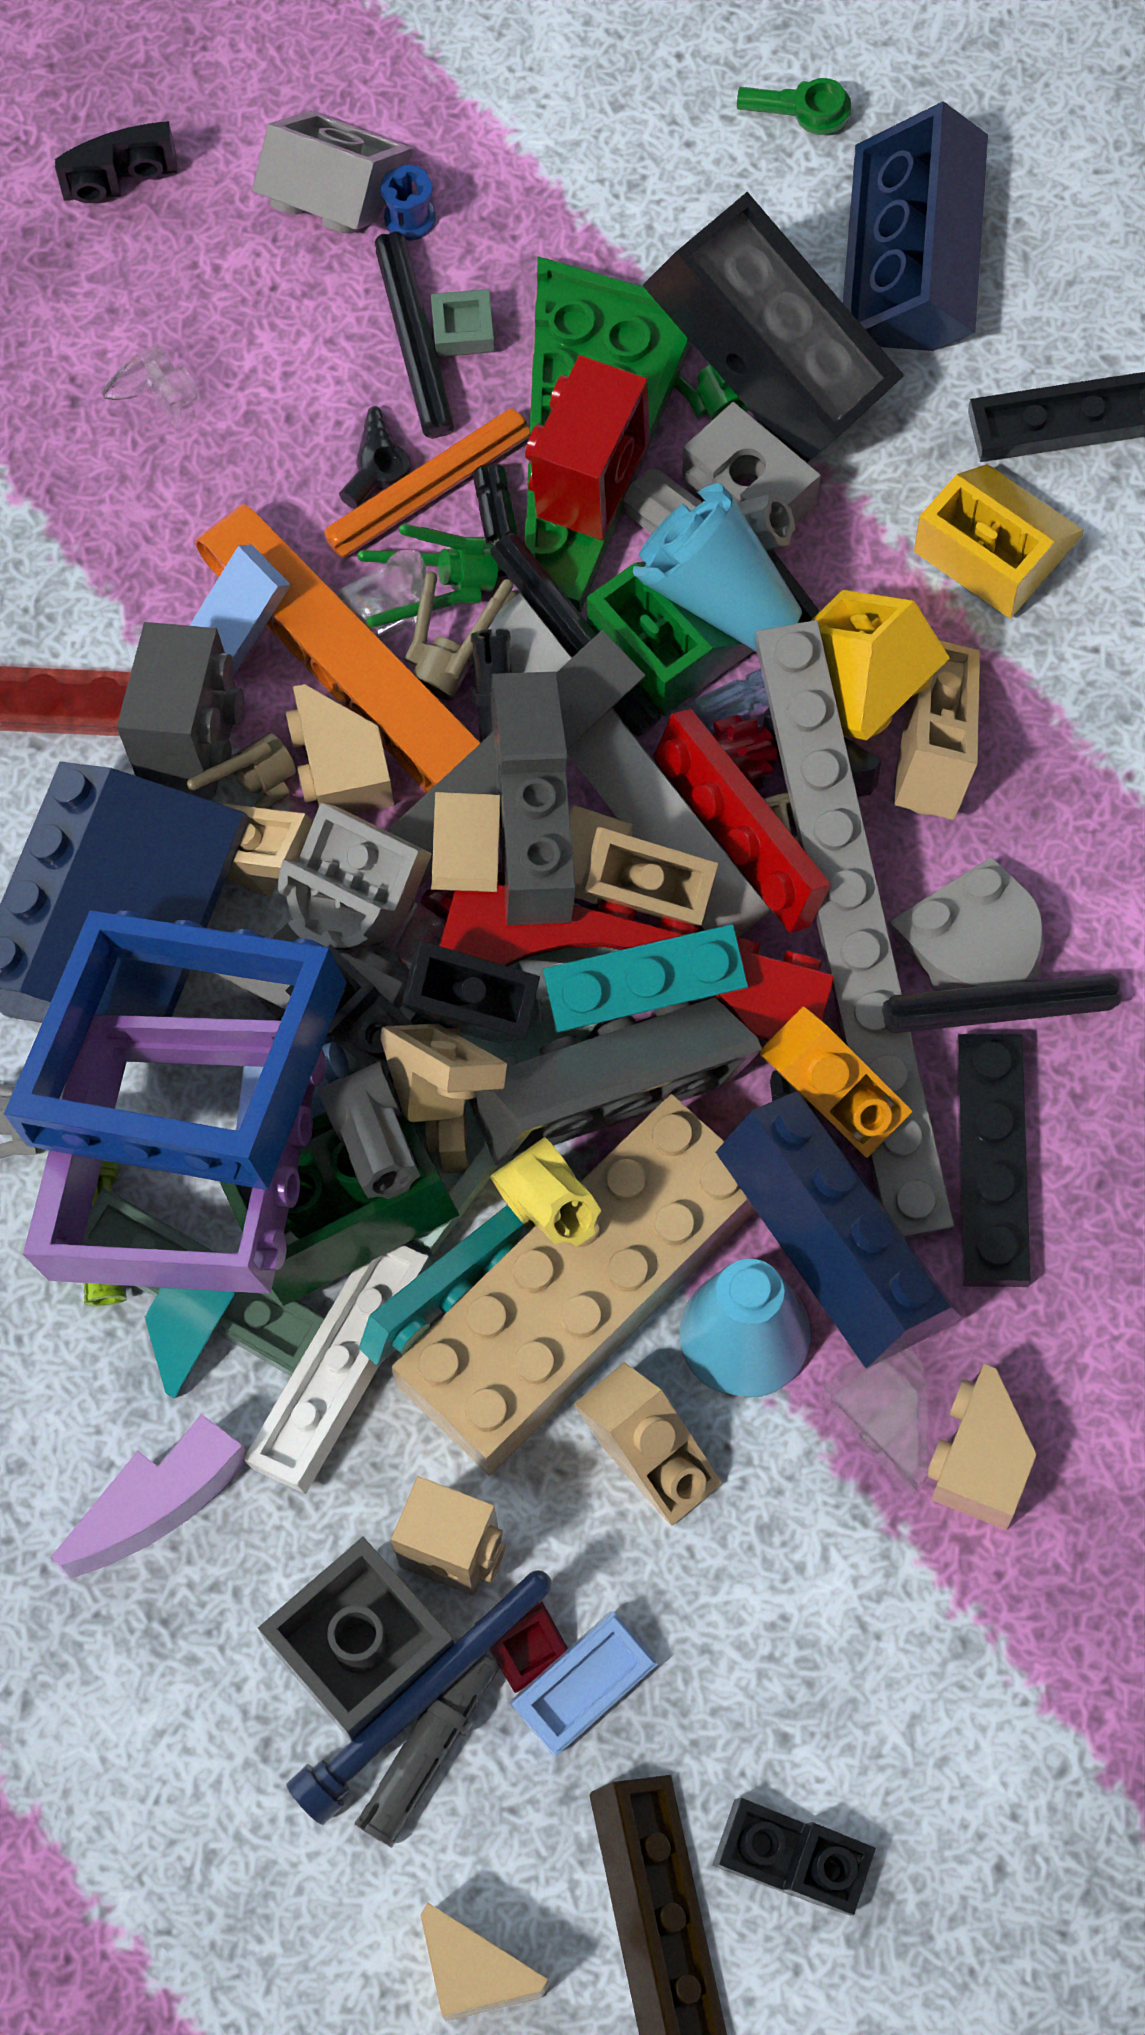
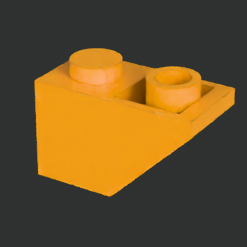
M804 1006L759 1052L788 1083L866 1158L913 1112L825 1023Z

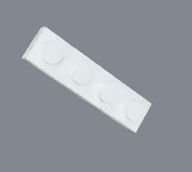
M401 1245L352 1271L243 1460L251 1469L303 1494L308 1492L380 1364L376 1366L359 1349L369 1315L434 1264L429 1256Z

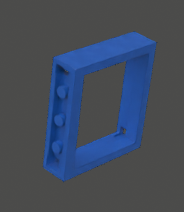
M90 910L4 1115L29 1147L269 1190L347 982L330 949L313 940L296 939L294 942L265 938L261 934L247 929H237L232 933L206 929L202 925L189 920H177L175 923L149 920L130 911H119L116 914ZM118 958L294 986L239 1131L59 1099Z

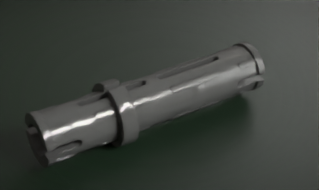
M483 1655L423 1711L407 1741L403 1744L379 1783V1787L370 1802L367 1803L361 1815L355 1821V1826L380 1842L382 1841L388 1847H393L395 1840L404 1827L403 1825L432 1781L450 1747L453 1746L459 1734L466 1736L473 1723L468 1719L476 1708V1704L485 1689L488 1688L495 1674L501 1668L497 1663Z

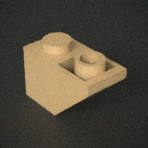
M306 684L293 686L297 709L287 711L286 717L293 748L306 746L309 764L297 766L305 803L317 800L318 806H320V803L335 805L351 814L394 806L391 782L378 725Z
M625 1362L574 1403V1406L602 1448L671 1526L722 1484L720 1478L662 1389Z
M983 1363L976 1383L963 1378L949 1416L961 1420L953 1444L942 1439L939 1440L926 1477L938 1481L931 1499L932 1501L1007 1530L1015 1514L1037 1454L997 1369Z

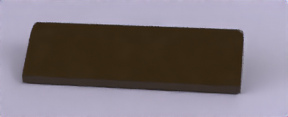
M671 1775L616 1781L592 1791L589 1796L639 2035H727Z

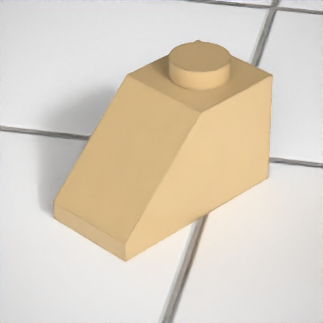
M597 827L580 891L606 902L626 906L637 910L639 913L659 919L663 917L702 926L718 863L609 829Z

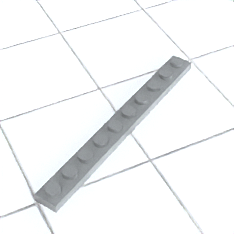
M814 620L756 631L754 640L799 844L831 884L816 914V921L828 974L834 975L831 989L842 1039L913 1111L869 1156L877 1197L906 1239L950 1231L953 1229L954 1224L911 1033H892L886 1029L882 1013L883 1002L889 1000L893 995H902L818 621Z

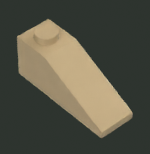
M939 640L950 659L933 675V681L925 690L908 699L896 765L894 805L911 809L923 815H935L955 820L978 762L980 650Z

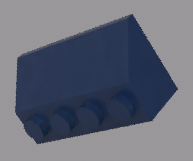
M944 101L855 145L843 304L880 347L934 351L975 333L988 134Z
M798 1091L751 1110L715 1152L866 1369L955 1324L961 1318L959 1312L813 1106Z

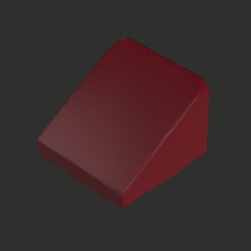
M541 1600L489 1651L496 1663L501 1667L500 1670L513 1692L517 1693L560 1657L568 1647Z

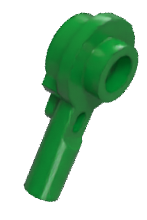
M817 78L810 82L802 81L797 89H783L782 91L740 86L737 95V109L795 116L799 125L807 132L825 135L836 132L847 124L851 116V99L847 91L837 81L829 78Z

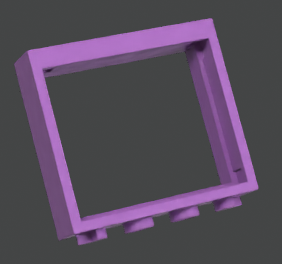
M94 1015L65 1084L62 1099L115 1109L126 1062L264 1067L281 1021ZM321 1049L269 1190L252 1188L238 1254L82 1245L103 1160L49 1150L23 1255L48 1281L271 1294L275 1271L282 1268L286 1258L287 1249L284 1229L289 1208H293L296 1205L299 1197L300 1179L297 1169L302 1147L309 1144L312 1136L313 1119L310 1108L315 1086L321 1085L325 1075L326 1063L323 1049Z

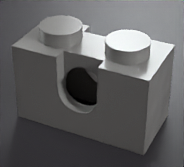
M734 402L683 446V480L689 491L701 501L705 500L697 492L714 483L722 484L731 493L736 503L770 493H779L786 505L792 509L795 524L818 504L821 474ZM741 478L755 480L750 486H741L735 483L736 480Z

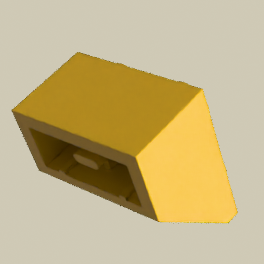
M985 464L956 474L919 516L914 552L1011 619L1083 536L1084 529L990 465Z
M842 590L811 620L818 621L843 736L867 741L870 737L881 733L891 723L892 715L911 696L925 690L933 681V675L950 659L913 600Z

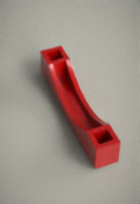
M498 872L497 892L454 891L440 946L501 965L510 966L531 956L565 948L605 947L624 950L697 933L699 927L663 917L661 918L659 928L634 921L637 910L606 901L599 902L597 911L573 905L572 923L507 926L503 873ZM736 937L748 988L716 995L715 997L757 1038L770 1041L803 1006L822 1021L834 975L820 972L822 960L785 951L783 961L758 955L761 944Z

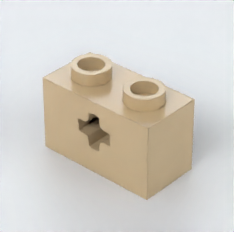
M417 1476L391 1538L400 1568L475 1596L481 1579L489 1583L493 1582L506 1545L501 1543L503 1530L498 1528L494 1505Z

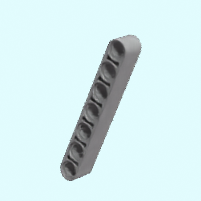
M521 593L517 594L500 609L488 628L492 631V637L496 636L497 629L510 631L511 640H509L512 673L557 672L572 658ZM613 708L567 750L569 757L615 816L621 821L633 824V837L718 863L702 922L704 930L733 924L736 937H740L772 911Z

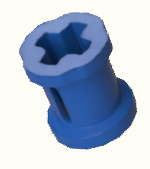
M405 164L396 169L389 170L382 178L380 187L381 195L387 205L384 213L386 229L390 233L394 231L402 233L408 241L421 239L429 234L434 227L436 219L434 207L430 203L433 194L432 182L428 178L427 172L415 165ZM412 181L416 183L417 194H413ZM400 213H403L404 226L401 225Z

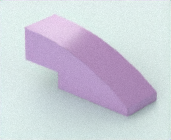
M200 1414L159 1466L137 1450L50 1558L64 1574L72 1579L109 1566L150 1546L188 1521L229 1484L247 1464L243 1460L246 1455L244 1446L203 1414Z

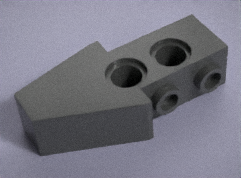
M556 671L492 674L491 715L496 795H500L499 825L507 926L572 923L575 876L566 777L567 750Z

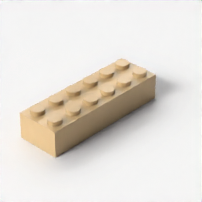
M670 1094L580 1182L592 1194L601 1209V1213L595 1222V1234L577 1247L571 1243L564 1242L554 1244L535 1226L391 1366L396 1386L488 1476H491L756 1211L715 1153L724 1141L673 1094Z

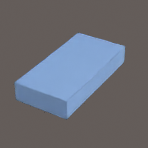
M252 544L238 546L190 626L217 628L225 654H231L234 675L291 584Z
M610 1611L508 1703L553 1756H557L655 1668L658 1663L617 1614Z

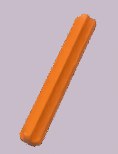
M515 409L506 410L328 526L324 531L328 545L339 557H348L472 476L478 466L490 464L527 440L530 436V429L526 420Z

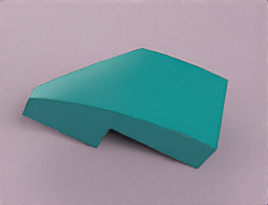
M161 1287L144 1318L167 1395L174 1399L177 1397L204 1352V1347L236 1296V1292Z

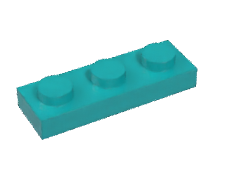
M733 924L542 969L557 1033L748 988Z
M508 1205L502 1208L369 1315L359 1349L376 1366L381 1364L396 1350L404 1355L430 1329L429 1324L442 1313L446 1314L518 1243L525 1224L519 1220Z

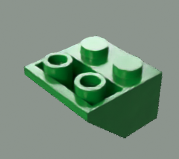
M635 562L587 596V623L596 634L603 630L645 674L644 679L638 686L661 714L666 716L754 650L644 585L633 574V567H644L646 563Z

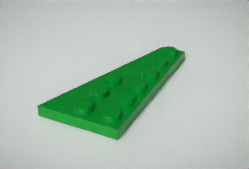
M540 256L537 257V300L535 302V344L532 367L530 434L537 424L545 425L552 411L550 409V399L558 378L562 374L569 376L578 356L581 355L647 378L651 444L692 343L644 287ZM646 453L633 477L632 482H634L637 478V475L644 461ZM529 460L525 545L581 613L626 503L622 500L603 541L536 517L534 492L529 490V479L532 472L531 461Z

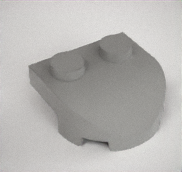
M320 803L298 862L283 859L281 864L278 891L287 897L289 911L293 920L288 922L289 926L301 939L313 940L325 947L331 944L338 950L359 949L381 942L392 935L405 921L432 853L335 805Z
M992 857L889 921L892 936L929 974L934 991L1036 981L1041 973V959L1046 943L1038 906L1030 893Z

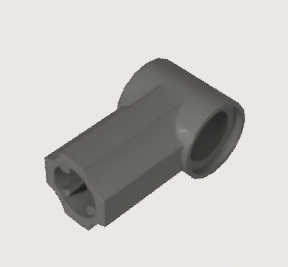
M381 1062L374 1063L319 1087L318 1091L326 1113L341 1142H345L358 1182L367 1198L384 1197L390 1199L409 1191L410 1185L421 1175L398 1117L403 1116L400 1104Z

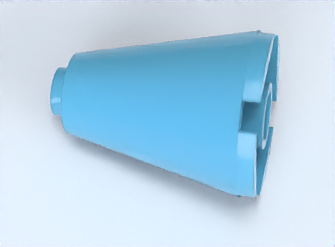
M714 483L697 492L705 501L691 511L682 503L655 529L638 554L646 564L644 567L634 566L633 574L644 585L757 652L754 640L756 631L797 624L801 617L802 609L731 493L722 484Z
M757 1259L738 1260L704 1282L689 1298L680 1322L681 1350L690 1370L710 1389L721 1393L745 1396V1398L767 1396L790 1383L801 1370L811 1343L809 1315L798 1294L771 1265Z

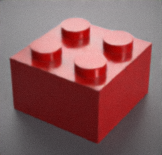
M579 355L570 375L562 374L554 386L550 399V409L552 411L545 425L537 424L528 439L525 458L531 461L532 469L529 479V490L534 492L536 517L603 541L650 444L648 380L642 376Z

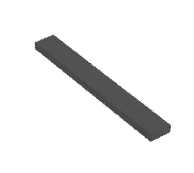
M603 630L556 672L566 750L576 743L645 677V674ZM493 733L484 739L387 830L432 853L419 888L432 877L435 792L496 795ZM287 923L271 939L294 942L296 939L301 938ZM354 949L336 950L339 953H346L349 955ZM254 994L278 1020L284 1015L285 1009Z

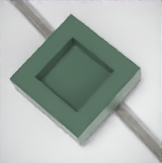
M489 289L431 294L437 357L495 352Z

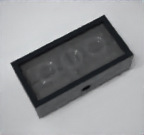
M748 191L679 248L642 285L765 429L806 463L835 441L904 377L899 368Z

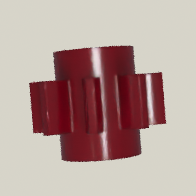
M739 714L714 721L715 734H712L753 787L756 790L763 788L761 776L773 773V767L777 760V748L772 734L764 726L757 725L755 718L742 721Z

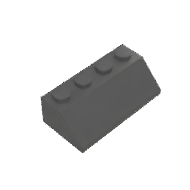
M715 997L693 1004V1001L657 1009L655 1011L657 1017L637 1024L633 1016L614 1020L598 1029V1037L580 1043L577 1042L574 1035L557 1039L539 1049L541 1056L520 1063L516 1055L500 1058L507 1063L504 1089L477 1091L476 1097L469 1099L494 1164L498 1165L513 1160L544 1137L552 1145H556L652 1112L670 1094H673L681 1102L724 1087L762 1050L759 1040Z

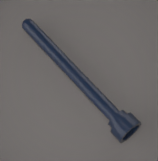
M540 1570L529 1573L329 1763L321 1760L314 1767L306 1764L286 1783L288 1791L300 1807L321 1825H324L344 1806L342 1798L350 1791L347 1783L550 1592L552 1582L549 1575Z

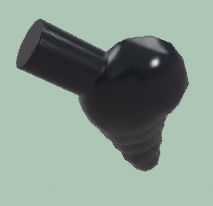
M372 406L368 409L364 422V431L356 459L358 472L339 492L341 500L353 509L359 507L375 488L384 490L408 475L411 470L410 457L393 440L388 424L385 421L384 413L377 406Z

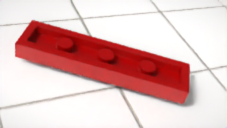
M687 709L672 713L653 755L654 760L789 933L809 928L831 886L830 882L694 711Z

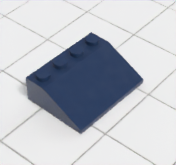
M59 761L0 903V1013L10 1018L43 1022L90 910L116 914L119 911H130L149 920L175 923L177 920H189L207 929L250 819L243 811L113 768ZM118 958L94 1015L172 1017L191 969Z

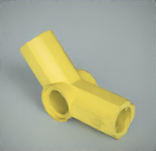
M542 1138L490 1176L505 1202L519 1220L525 1224L524 1228L537 1226L554 1244L564 1242L571 1243L576 1247L595 1234V1222L601 1213V1209L587 1188L577 1181L566 1161L547 1138Z

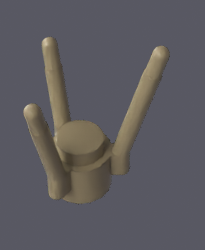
M431 571L426 574L413 641L404 660L416 666L413 674L433 695L446 700H454L468 670L474 663L471 634L476 631L487 630L500 609L517 595L512 590L514 585L510 579L502 581L462 645L444 637H436L433 645H426L437 583L435 572Z
M269 732L233 754L231 759L190 778L187 786L190 790H197L234 773L238 782L247 793L252 795L259 790L264 794L253 807L270 809L273 804L290 794L284 781L296 774V766L284 744L276 735Z

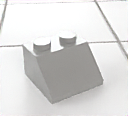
M307 111L268 123L252 192L270 198L269 205L279 211L290 214H302L304 210L322 217L321 224L324 227L337 232L352 234L355 230L377 221L386 204L380 189L382 178L389 170L407 164L412 156L413 147L314 111Z

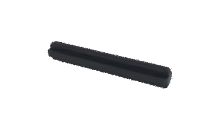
M398 231L390 234H381L374 242L376 255L422 431L426 437L431 439L447 436L454 429L453 416L406 239Z
M510 533L497 541L490 550L491 556L569 654L574 657L597 634L517 534ZM638 685L613 707L629 729L638 736L649 731L661 718L659 711Z
M1107 973L893 995L889 1000L883 1002L882 1013L886 1029L892 1033L1110 1011L1115 1006L1121 1004L1122 993L1119 989V979L1115 975Z

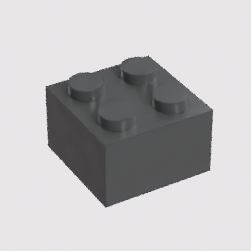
M144 622L116 727L132 769L137 777L214 801L219 780L197 790H190L187 782L190 778L232 758L231 743L229 741L232 725H239L241 723L244 713V693L241 688H236L233 679L231 654H225L217 628Z
M364 1536L258 1627L266 1644L350 1741L359 1735L455 1644L452 1636Z

